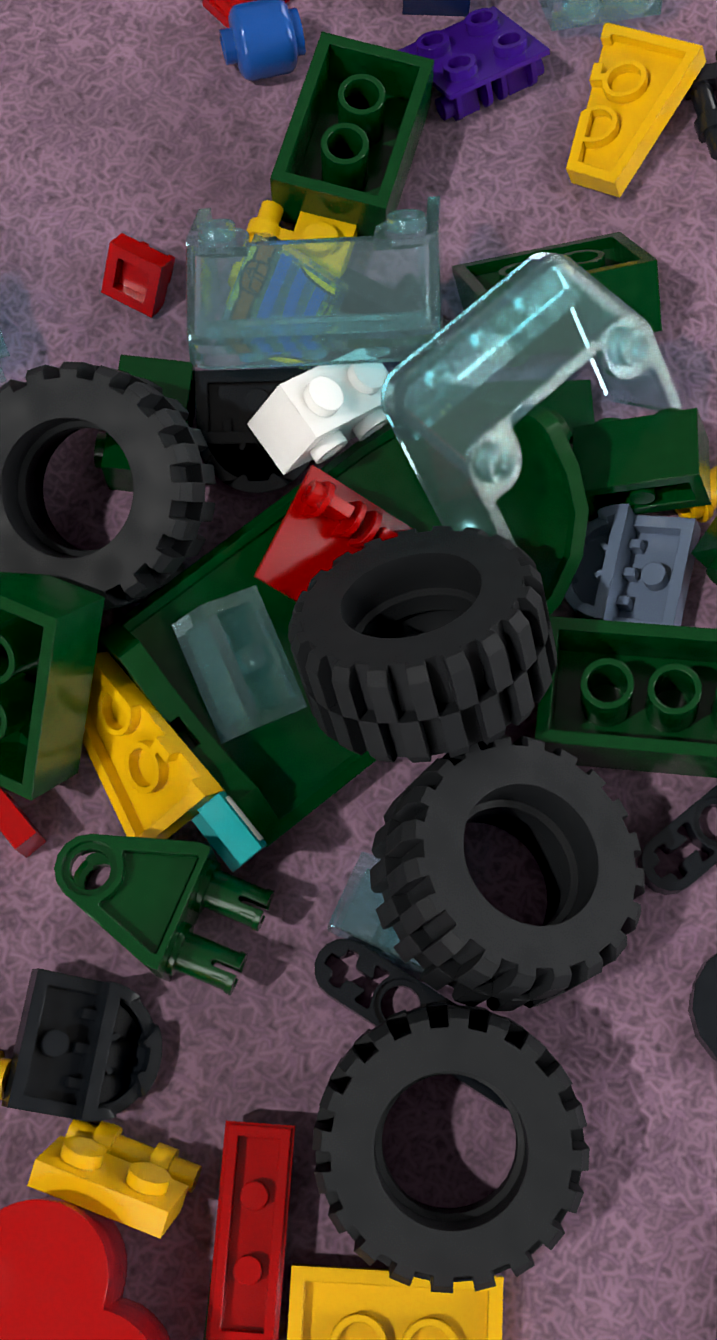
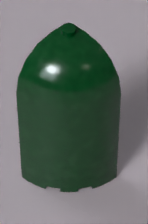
M485 392L442 399L396 417L363 441L354 443L320 469L411 528H415L417 532L431 531L433 526H451L454 531H463L466 527L482 529L489 537L496 533L507 538L527 553L535 562L536 569L541 574L549 616L562 603L583 558L589 507L580 467L568 441L572 437L570 427L562 415L551 407L544 408L519 397ZM301 484L99 634V640L105 649L167 723L170 724L173 720L178 723L173 730L264 838L263 840L267 844L266 848L376 761L375 758L369 755V751H366L362 756L339 745V742L328 737L319 728L316 718L312 715L288 638V625L296 602L253 577Z

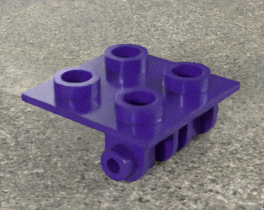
M495 6L474 10L464 20L443 30L424 33L418 37L416 42L397 50L434 60L433 86L442 93L441 97L435 99V105L439 116L444 121L451 117L455 121H459L463 117L480 110L479 99L485 108L491 106L494 101L493 91L501 101L507 98L508 95L510 96L522 89L535 85L538 77L544 74V64L541 58L550 55L548 47Z

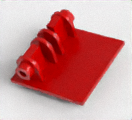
M311 465L253 577L297 602L301 592L307 591L310 580L320 570H330L336 558L346 552L354 554L364 549V543L379 537L384 541L397 537L400 531L413 528L316 466Z

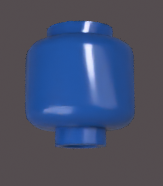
M253 0L236 4L229 11V27L219 29L226 65L237 63L240 74L248 81L289 74L296 68L298 56L305 55L306 53L299 12L296 7L288 9L284 0Z

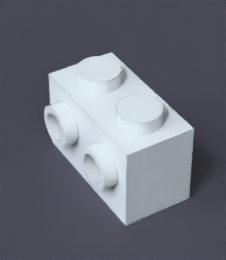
M365 343L279 384L247 425L284 475L313 459L317 464L322 463L339 452L349 440L357 437L359 441H363L372 433L385 426L390 421L386 411L403 392L369 344Z

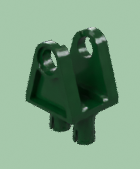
M86 834L77 836L64 845L57 855L54 867L56 882L62 892L157 977L170 982L172 976L178 971L219 988L228 995L232 994L239 979L236 978V975L219 969L214 965L218 963L242 973L248 954L243 951L238 952L193 933L196 921L203 909L206 908L250 926L252 930L259 931L266 918L263 915L264 911L244 904L242 901L268 911L275 892L269 888L264 889L221 871V863L218 862L212 847L195 841ZM91 853L85 857L86 860L80 864L73 878L72 868L76 859L79 856ZM104 867L111 868L109 878L102 886L97 889L87 890L88 878L94 871Z

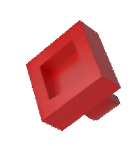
M121 233L109 243L101 293L152 318L159 312L165 302L167 287L172 278L175 257L170 254L165 255L149 247L148 243L144 241L139 242Z

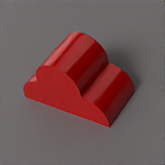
M54 1196L20 1201L0 1209V1340L171 1339L161 1321L150 1310L133 1300L123 1298L127 1277V1253L123 1238L112 1219Z

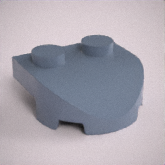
M615 504L600 508L597 511L598 517L587 523L583 558L564 596L569 605L581 619L681 626L695 557L691 552L697 545L701 532L696 518L635 515L629 504Z

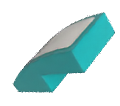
M225 791L219 792L197 810L199 814L192 819V822L232 872L243 866L267 846L263 840L264 838Z

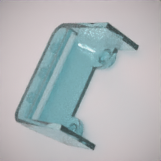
M440 196L428 197L426 217L425 212L417 209L396 210L387 215V221L376 226L374 236L250 242L249 233L244 229L236 228L233 220L212 219L211 208L198 210L186 238L187 343L190 363L195 367L220 370L405 362L430 358L438 354L442 349L444 283Z
M539 252L531 255L397 365L388 374L381 390L382 410L442 526H451L454 531H463L466 527L482 529L489 537L496 533L516 545L495 502L514 485L522 467V450L512 427L589 360L605 397L611 402L656 411L682 407L649 323L580 265L564 254Z

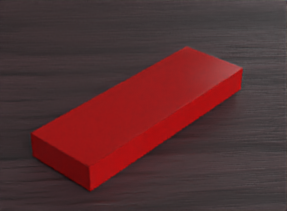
M226 1120L205 1340H279L296 1126Z

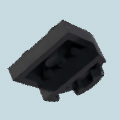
M312 368L194 371L197 429L201 430L208 445L205 450L199 453L205 464L214 466V473L228 486L241 491L261 493L282 488L303 473L311 461L283 475L247 423L279 384Z
M39 968L32 969L1 1106L91 1122L114 1118L117 1116L116 1114L128 1108L139 1097L145 1096L152 1087L159 1072L162 1059V1036L159 1026L153 1023L148 1010L139 1000L141 997L130 988L116 982H102Z

